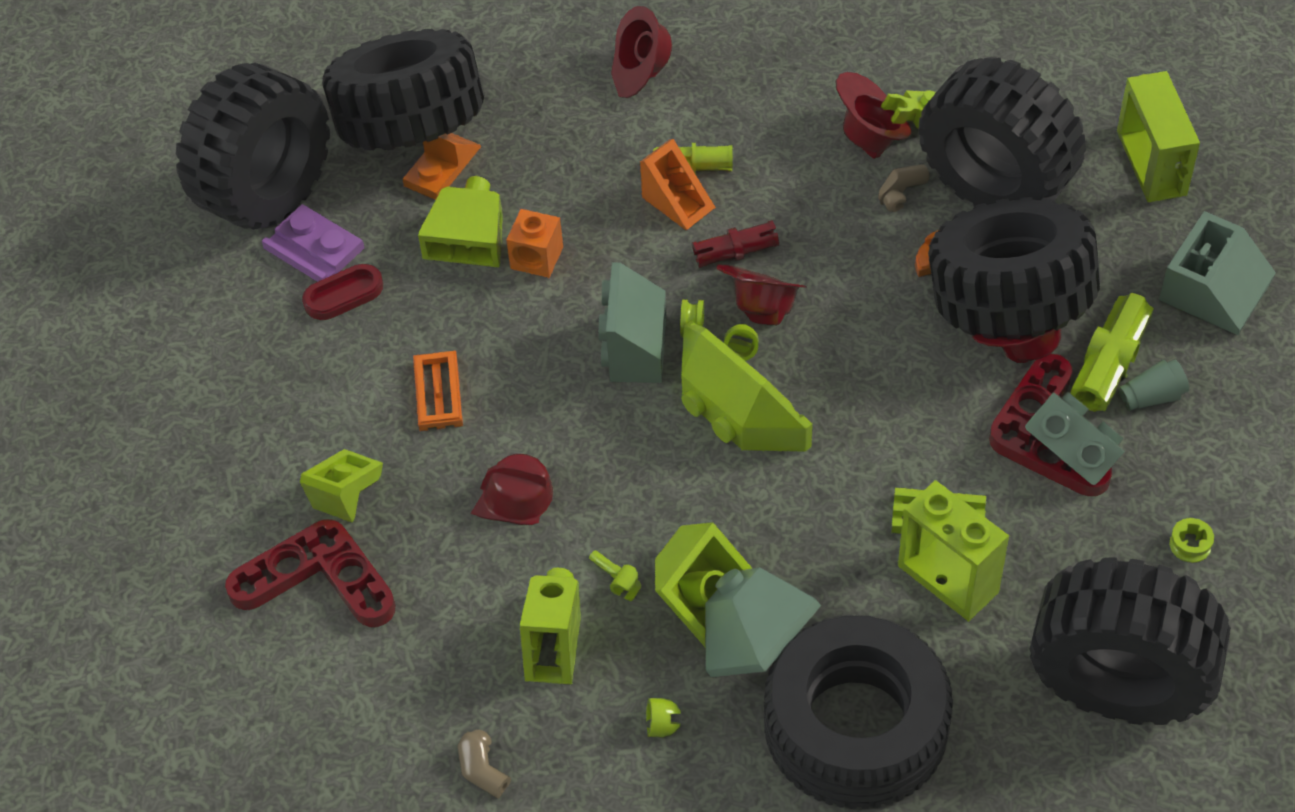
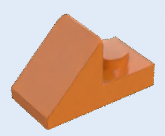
M453 133L438 136V139L430 142L423 141L424 153L404 176V187L436 200L441 189L449 187L481 148V145Z

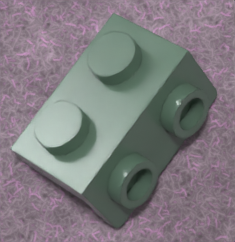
M1053 392L1028 421L1025 428L1089 483L1095 485L1125 452L1119 446L1124 438L1104 421L1096 427L1083 415L1089 409L1069 392L1063 398Z

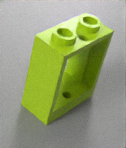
M1167 71L1128 77L1117 133L1147 203L1187 196L1200 141Z
M934 480L904 508L898 567L969 622L999 593L1009 535L937 480ZM947 528L952 534H945L943 530ZM943 578L946 580V583L938 584L936 580Z

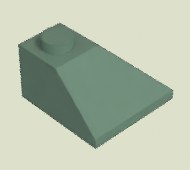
M760 567L741 571L738 569L730 570L717 581L715 587L718 590L705 603L706 672L710 677L765 672L821 605L814 597Z

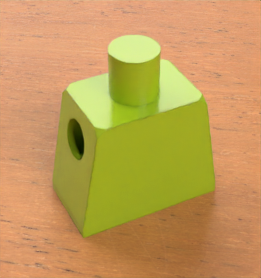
M472 176L467 179L465 188L445 187L441 189L419 230L418 238L422 259L500 267L503 223L501 199L497 192L490 191V183L485 178Z
M552 568L547 572L546 576L535 575L530 578L520 621L525 681L572 684L581 612L579 581L565 568ZM544 632L557 633L554 651H557L555 664L559 667L537 665Z

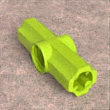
M1130 293L1126 296H1119L1103 328L1098 326L1091 338L1085 355L1084 365L1071 389V395L1090 411H1106L1121 378H1127L1128 376L1127 370L1130 362L1134 363L1140 348V340L1152 318L1154 310L1147 303L1146 298L1141 295Z

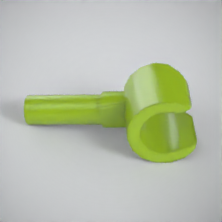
M597 550L593 551L589 559L614 578L610 584L611 592L620 596L623 590L629 591L624 599L632 601L641 589L636 568L631 565H624L621 568Z

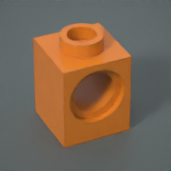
M520 209L506 239L510 269L550 278L563 249L560 217Z

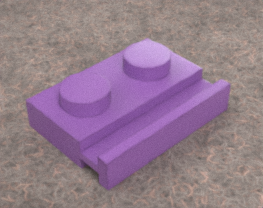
M303 204L274 229L275 234L270 239L265 237L262 240L265 250L317 282L340 272L364 249L363 240Z

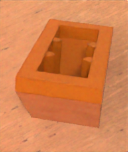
M669 139L640 161L642 198L683 229L688 230L716 208L674 139Z

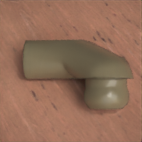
M924 164L892 170L879 190L878 198L880 204H885L886 209L890 212L902 209L904 207L902 203L907 201L903 192L907 187L926 184L929 181L928 168Z
M483 730L467 732L462 736L457 746L461 773L466 780L499 799L509 786L511 777L489 765L488 752L490 748L488 746L492 744L490 736Z

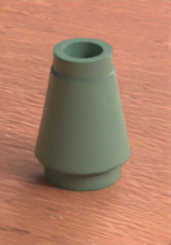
M1174 359L1169 362L1161 360L1128 381L1125 385L1120 386L1118 390L1123 402L1127 403L1128 411H1132L1136 408L1140 409L1181 400V395L1189 392V383L1182 366L1177 360Z

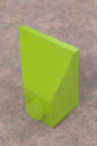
M713 522L681 525L655 558V591L705 648V603L718 590L715 587L717 581L730 570L752 569Z

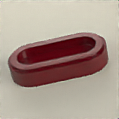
M358 264L310 285L302 296L305 312L314 319L328 320L374 300L383 290L381 272L372 265Z

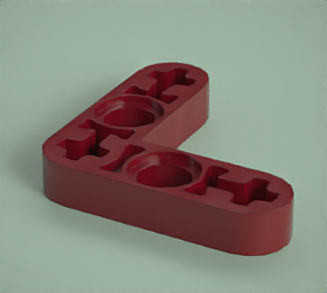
M1049 354L1043 358L1036 359L994 419L989 435L990 445L998 454L1081 495H1101L1109 487L1112 467L1097 484L1092 485L1073 468H1071L1070 472L1066 471L1068 464L1063 460L1049 464L1043 462L1037 455L1041 450L1049 448L1026 430V424L1035 413L1024 411L1020 408L1019 403L1025 399H1033L1043 405L1053 392L1062 398L1071 381L1072 366L1066 358L1057 354ZM1052 369L1057 370L1059 375L1051 378L1046 390L1041 386L1044 373H1049ZM1011 430L1018 433L1017 437H1012L1009 441L1002 438L1003 433L1008 434ZM1032 438L1034 441L1032 442L1030 452L1025 451V444L1029 445Z
M332 519L315 522L239 566L229 574L225 584L229 599L236 608L252 610L267 603L317 572L322 571L349 610L362 625L379 627L386 624L395 614L396 607L391 589L344 526ZM326 535L329 539L334 538L335 544L327 547L324 543L320 544L319 538ZM307 545L309 553L312 551L313 558L311 560L307 559L305 550L302 548ZM293 557L300 561L299 567L294 572L283 574L276 570L277 564L282 559ZM348 566H358L363 570L361 577L352 582L341 581L338 575L341 570ZM266 568L268 570L271 580L273 581L269 584L267 582L266 576L263 577L262 570ZM247 581L250 585H254L255 591L247 594L246 591H241L240 584ZM368 588V592L374 601H381L382 608L380 610L374 611L371 607L367 608L364 596L361 593L363 590Z

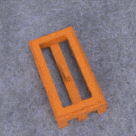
M456 351L414 355L419 431H427L428 428L432 427L444 429L448 425H454V427L463 426ZM448 362L452 413H444L440 363ZM432 364L436 415L427 416L423 365Z

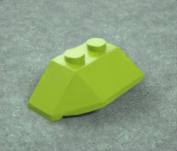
M692 321L684 325L681 399L685 408L693 416L698 417L702 415L711 423L713 431L720 440L725 443L732 441L741 450L805 452L812 447V423L804 415L796 412L791 402L708 329L696 325Z

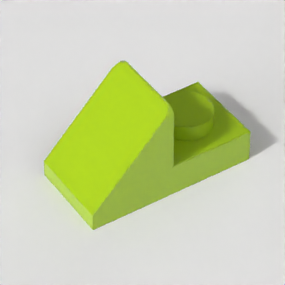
M343 449L303 472L300 477V484L313 509L352 523L355 519L360 491L379 480L383 463Z

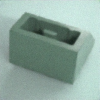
M1204 211L1168 265L1159 300L1239 335L1273 281L1276 272L1243 227Z
M612 262L610 280L602 281V306L608 307H605L604 314L599 315V341H602L601 366L609 367L610 382L662 383L667 316L666 292L624 264Z

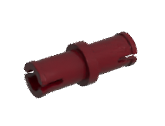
M773 220L737 231L736 227L727 229V234L699 242H692L694 256L697 255L696 262L698 267L702 268L705 265L730 258H735V261L744 259L745 254L779 246L778 233H774L776 227Z

